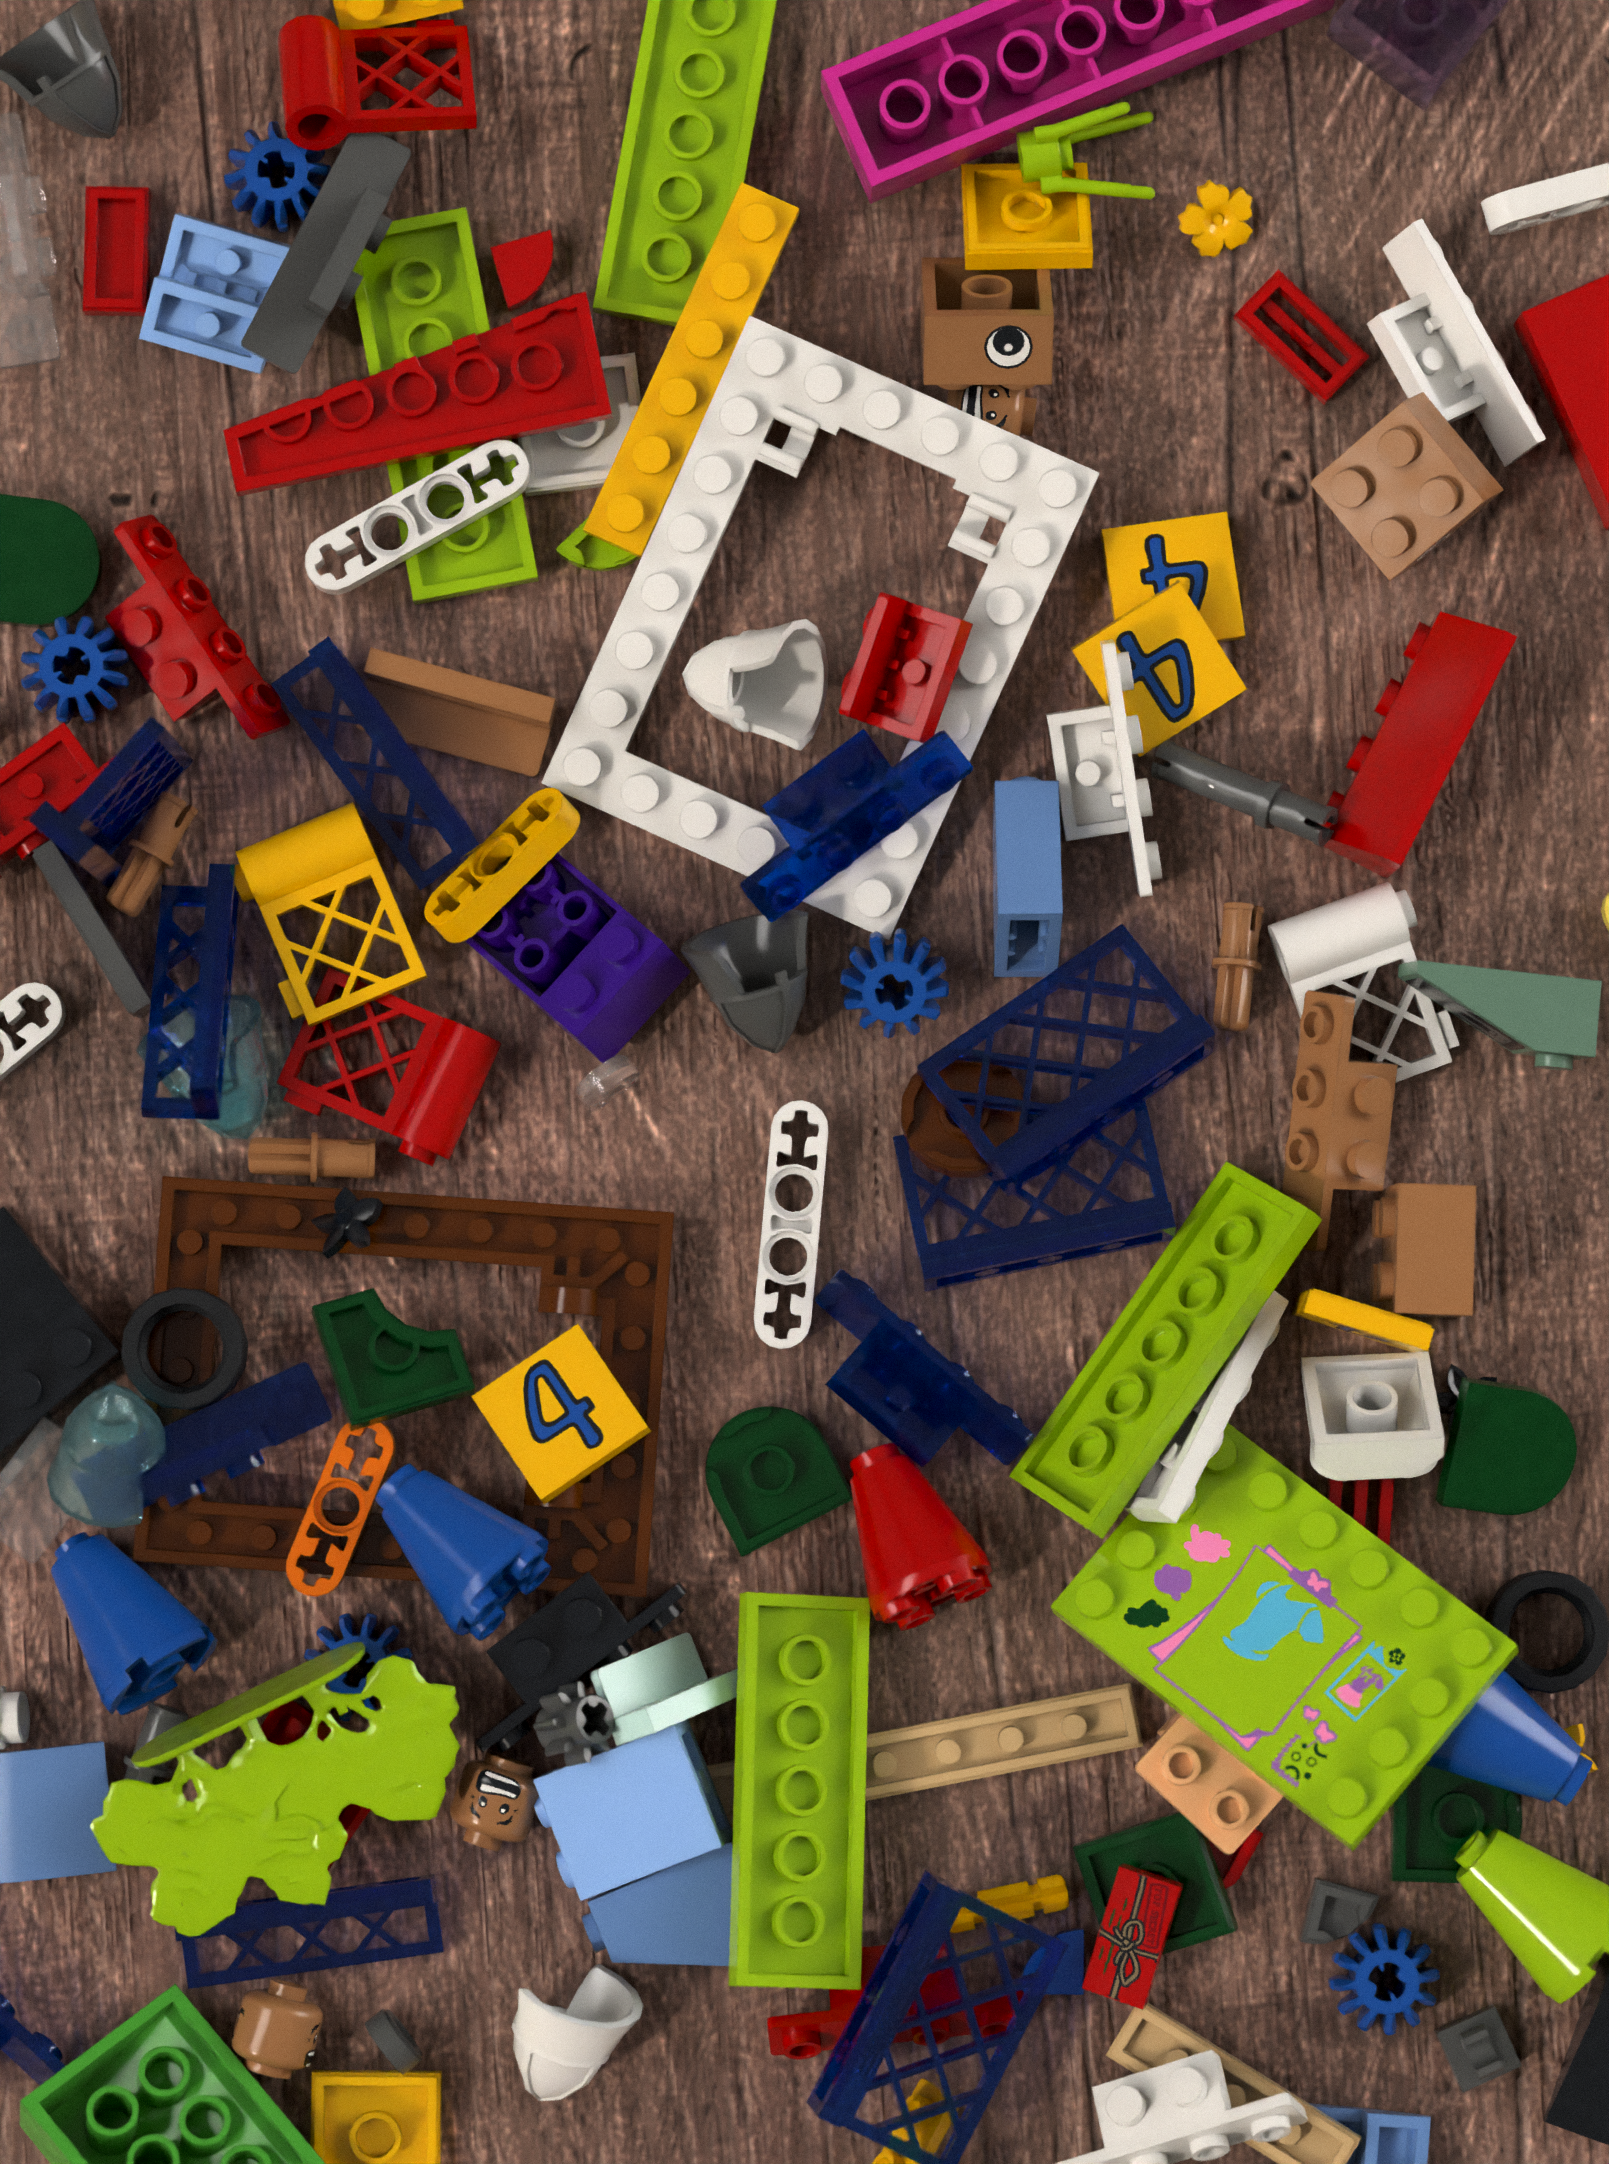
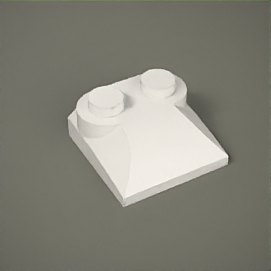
M1428 1351L1301 1358L1303 1390L1310 1433V1462L1319 1474L1336 1481L1413 1478L1430 1472L1436 1466L1438 1460L1444 1457L1445 1437Z

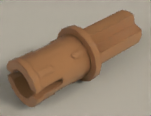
M162 791L160 794V799L137 840H129L127 845L132 850L106 895L108 904L127 916L136 917L140 914L164 869L173 868L175 862L171 857L191 821L198 813L195 807L192 805L186 806V801L165 791Z
M1227 902L1223 904L1222 933L1218 958L1212 960L1211 966L1214 969H1218L1213 1022L1218 1029L1238 1032L1245 1031L1249 1026L1254 974L1262 972L1263 965L1257 961L1264 908L1250 903Z
M312 1132L311 1139L254 1137L250 1140L248 1146V1168L251 1173L258 1175L310 1176V1183H317V1177H352L374 1180L376 1138H318V1132Z

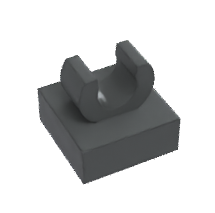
M1493 2004L1434 2030L1462 2092L1522 2066L1498 2011Z

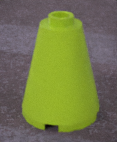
M1498 1828L1492 1830L1488 1835L1483 1834L1480 1830L1476 1831L1455 1856L1454 1860L1461 1865L1456 1879L1543 1993L1561 2004L1575 1995L1597 1973L1591 1967L1605 1951L1609 1954V1885Z

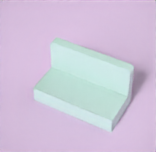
M689 1633L677 1635L596 1669L590 1674L596 1694L605 1699L612 1709L614 1715L612 1735L617 1746L661 1731L737 1697V1669L708 1679Z

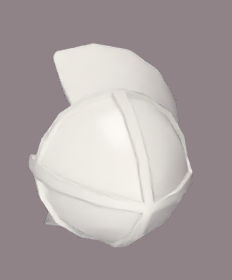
M807 619L789 622L768 629L743 631L740 635L724 637L713 641L692 655L682 673L688 695L712 716L730 724L739 732L750 731L776 740L796 750H802L813 738L822 719L828 692V660L825 643L817 626Z
M601 1964L595 1965L590 1970L568 2009L546 2005L529 1989H519L518 2011L512 2024L514 2032L513 2051L524 2080L525 2089L539 2101L564 2099L588 2085L600 2066L608 2061L611 2052L622 2037L640 2019L643 2003L638 1992L622 1976Z

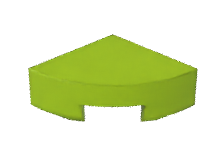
M588 518L555 549L556 553L567 562L591 571L616 570L628 566L639 559V557L584 533L583 528Z

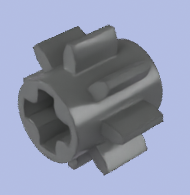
M582 1681L559 1686L558 1693L540 1697L539 1701L543 1708L538 1713L536 1723L533 1725L539 1742L545 1748L544 1754L547 1757L564 1753L566 1765L575 1766L590 1762L591 1756L594 1754L609 1751L610 1746L607 1739L611 1736L614 1728V1715L605 1699L596 1693L585 1695V1687Z

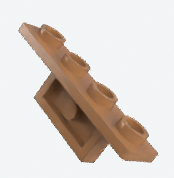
M1311 990L1305 993L1303 1013L1300 1019V1041L1296 1076L1292 1085L1293 1101L1289 1136L1285 1147L1286 1162L1282 1193L1308 1207L1322 1219L1303 1249L1323 1252L1327 1247L1333 1189L1383 1191L1398 1065L1382 1061L1350 1060L1349 1051L1355 1008L1354 998Z

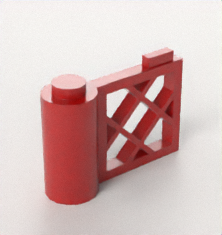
M309 14L291 19L280 29L278 48L284 124L287 137L294 145L303 149L318 151L329 149L339 144L347 136V133L477 129V113L467 25L454 26V19L416 20V27L339 30L332 20L323 16ZM455 48L456 55L441 67L421 56L429 49ZM382 51L392 58L376 70L358 59L356 52ZM406 67L425 78L424 81L411 91L392 80L393 77ZM441 88L459 99L461 106L435 107L425 100ZM376 91L396 102L389 109L361 110L360 106L364 100Z
M328 967L313 1001L316 1008L332 1002L338 987L345 988L349 976ZM358 980L353 992L365 988L369 984ZM391 994L373 1001L392 1010L377 1015L371 1001L363 1005L368 1017L367 1020L337 1032L334 1030L331 1019L310 1027L305 1018L276 1082L288 1089L283 1101L319 1117L326 1105L402 1139L398 1152L433 1167L437 1156L450 1160L502 1043L465 1025L439 1016ZM403 1016H408L426 1024L414 1049L392 1057L381 1025ZM322 1024L326 1036L315 1040V1037ZM372 1029L383 1061L350 1073L339 1042ZM327 1046L331 1047L342 1076L341 1078L319 1087L297 1079L308 1054ZM408 1062L400 1080L396 1067ZM387 1071L395 1093L383 1117L363 1108L354 1083ZM346 1087L351 1102L333 1095L331 1092Z

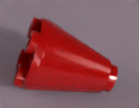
M896 1443L883 1444L858 1455L850 1462V1467L854 1474L850 1479L868 1600L876 1621H884L885 1624L897 1621L901 1631L909 1630L933 1619L936 1616L933 1607L950 1601L953 1598H956L957 1603L969 1602L981 1597L992 1589L988 1578L992 1568L986 1553L908 1455H901Z

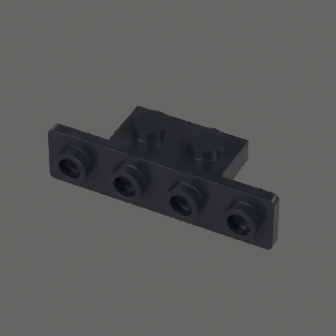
M589 1571L486 1651L524 1702L478 1737L474 1743L482 1753L493 1744L496 1745L501 1753L506 1751L532 1730L525 1719L542 1707L539 1701L541 1696L558 1693L559 1686L577 1682L576 1679L594 1665L601 1668L625 1658L634 1650L627 1640L645 1625H648L655 1634L684 1611L677 1600L683 1597L687 1590L678 1581L627 1621Z

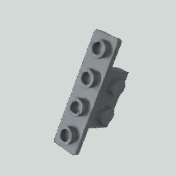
M380 132L350 133L241 341L242 348L290 374H296L299 371L334 305L346 310L363 278L362 275L353 271L363 249L375 254L392 223V219L382 213L390 199L391 192L411 156L409 148Z

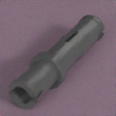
M1170 740L1164 741L1155 754L1156 757L1169 762H1165L1164 765L1152 762L1151 775L1153 778L1167 781L1254 817L1255 825L1265 829H1274L1276 826L1310 840L1320 847L1329 841L1334 830L1322 825H1325L1326 821L1337 824L1338 809L1332 806H1325L1291 792L1290 786L1287 783L1279 780L1266 782L1178 746Z

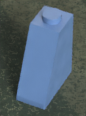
M1030 776L1017 777L1010 781H995L993 801L994 977H1057L1063 917L1059 781H1041Z
M733 1840L710 1852L590 1897L587 1903L591 1913L581 1916L595 1952L607 1949L612 1963L729 1966Z

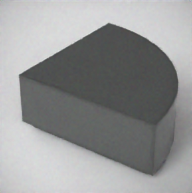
M1315 1878L1299 1941L1309 1944H1326L1349 1935L1370 1917L1377 1904L1379 1895Z

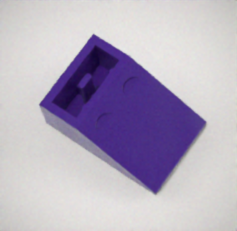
M556 853L474 936L465 940L468 945L604 1066L615 1057L691 972L662 940L559 853Z

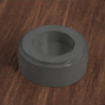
M389 2009L380 2010L365 2022L366 2029L374 2042L401 2074L404 2075L422 2061L423 2054L419 2046L401 2021Z

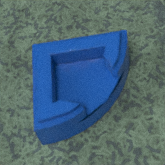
M1073 1928L1064 1930L1044 1941L1032 1953L1023 1967L1018 1990H1023L1025 1994L1084 1995V1989H1082L1084 1982V1929Z

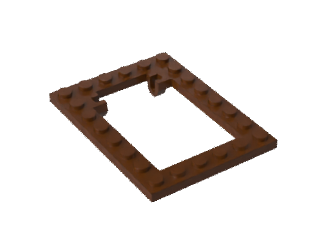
M163 1176L153 1294L178 1287L204 1290L220 1298L224 1245L322 1252L329 1234L322 1233L312 1223L311 1219L324 1214L336 1213L334 1204L336 1197L342 1189ZM349 1189L358 1200L377 1198L384 1206L378 1220L372 1226L367 1227L370 1232V1246L357 1248L348 1240L338 1252L339 1254L541 1268L538 1312L602 1317L599 1355L651 1432L591 1472L590 1483L577 1482L546 1504L541 1502L526 1479L523 1524L539 1532L549 1541L548 1551L543 1559L552 1569L546 1579L535 1590L563 1591L589 1571L607 1595L647 1597L674 1212ZM178 1311L165 1316L155 1325L150 1334L148 1358L151 1368L160 1379L173 1386L192 1387L205 1382L214 1374L218 1329L209 1318L197 1312ZM145 1398L132 1560L286 1572V1561L307 1508L204 1501L212 1405L196 1410L164 1408ZM323 1509L327 1520L338 1526L350 1524L359 1513L355 1511ZM371 1513L345 1576L421 1581L382 1518V1513ZM313 1523L309 1536L322 1538V1541L314 1556L302 1555L299 1566L304 1567L307 1573L333 1575L334 1568L326 1563L327 1553L332 1543L337 1544L344 1550L348 1537L330 1535Z

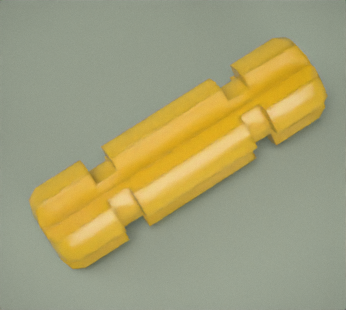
M1056 1874L1037 1878V1884L1028 1885L1027 1881L977 1891L978 1896L969 1898L968 1894L949 1897L943 1901L942 1905L949 1932L959 1933L975 1929L974 1924L981 1922L987 1927L1035 1916L1034 1911L1043 1909L1044 1914L1065 1910L1069 1907V1895L1064 1878Z

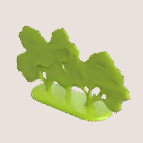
M354 1642L337 1647L178 1724L146 1743L130 1759L132 1763L137 1767H151L176 1757L179 1763L172 1780L159 1785L132 1779L112 1782L108 1794L103 1800V1815L93 1819L90 1828L110 1863L129 1866H149L157 1869L159 1874L153 1881L150 1891L152 1898L150 1915L153 1920L162 1925L174 1926L177 1933L189 1937L200 1936L225 1918L235 1914L237 1899L241 1895L249 1877L263 1879L268 1887L275 1891L280 1901L302 1905L317 1904L325 1906L332 1879L328 1872V1867L330 1863L340 1859L348 1837L347 1832L338 1819L342 1809L352 1803L371 1809L375 1815L391 1821L431 1820L437 1816L446 1793L445 1777L455 1767L456 1755L460 1748L449 1725L460 1708L455 1699V1687L452 1685L427 1683L419 1674L413 1661L392 1655L379 1660L370 1670L366 1677V1685L360 1694L332 1692L325 1688V1684L353 1667L365 1653V1645L362 1642ZM300 1696L307 1699L314 1710V1714L306 1734L299 1740L287 1745L278 1746L267 1741L257 1721V1717ZM375 1696L380 1700L382 1708L374 1711L365 1707L362 1700ZM349 1707L369 1720L370 1726L366 1731L359 1733L347 1730L339 1726L329 1713L331 1708H336L339 1715L348 1712ZM321 1721H324L331 1729V1732L324 1741L317 1738V1726ZM238 1726L242 1728L247 1738L243 1748L237 1750L226 1767L214 1769L193 1752V1748ZM190 1779L198 1794L193 1802L186 1800L182 1793V1786Z

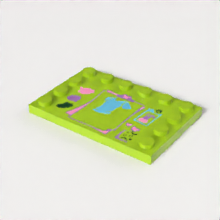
M1227 1423L1223 1431L1224 1439L1217 1453L1208 1460L1195 1486L1194 1500L1190 1507L1180 1515L1177 1523L1140 1521L1129 1513L1050 1607L1057 1617L1335 1838L1354 1851L1519 1652L1518 1645Z

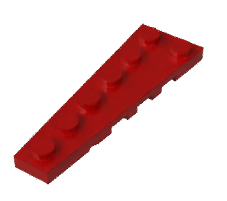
M581 292L511 319V322L478 335L476 333L452 341V345L418 358L416 356L394 364V367L359 381L354 379L326 390L318 397L302 399L225 429L223 432L235 490L238 496H244L478 447L497 439L511 440L612 419L613 416L587 293Z

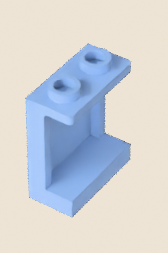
M688 1719L656 1733L610 1748L607 1752L592 1755L591 1761L588 1763L555 1768L533 1780L539 1794L534 1804L536 1814L545 1828L552 1827L561 1850L556 1853L558 1870L566 1886L570 1889L576 1888L580 1901L720 1848L733 1839V1831Z

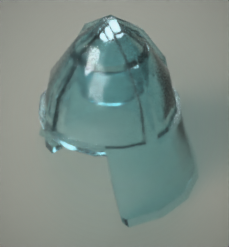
M224 995L205 999L178 1010L160 1021L143 1036L136 1052L170 1091L174 1103L181 1106L190 1118L208 1127L225 1139H248L261 1124L268 1100L266 1076L268 1063L264 1053L262 1012L259 1001L248 995Z
M109 1381V1385H104L94 1390L82 1400L67 1417L61 1435L60 1447L51 1462L46 1479L51 1499L66 1515L87 1525L109 1528L141 1523L143 1520L142 1473L151 1469L162 1457V1454L166 1455V1433L159 1416L154 1412L153 1408L129 1388L117 1385V1381Z

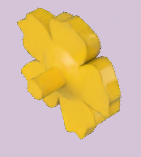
M1207 180L1204 185L1197 187V197L1202 206L1197 203H1188L1185 211L1177 216L1180 221L1179 229L1185 234L1193 235L1191 242L1198 248L1201 256L1216 257L1222 250L1223 244L1232 250L1238 245L1245 244L1253 232L1252 228L1244 222L1252 216V197L1242 187L1236 188L1229 194V190L1225 185H1216L1211 180Z

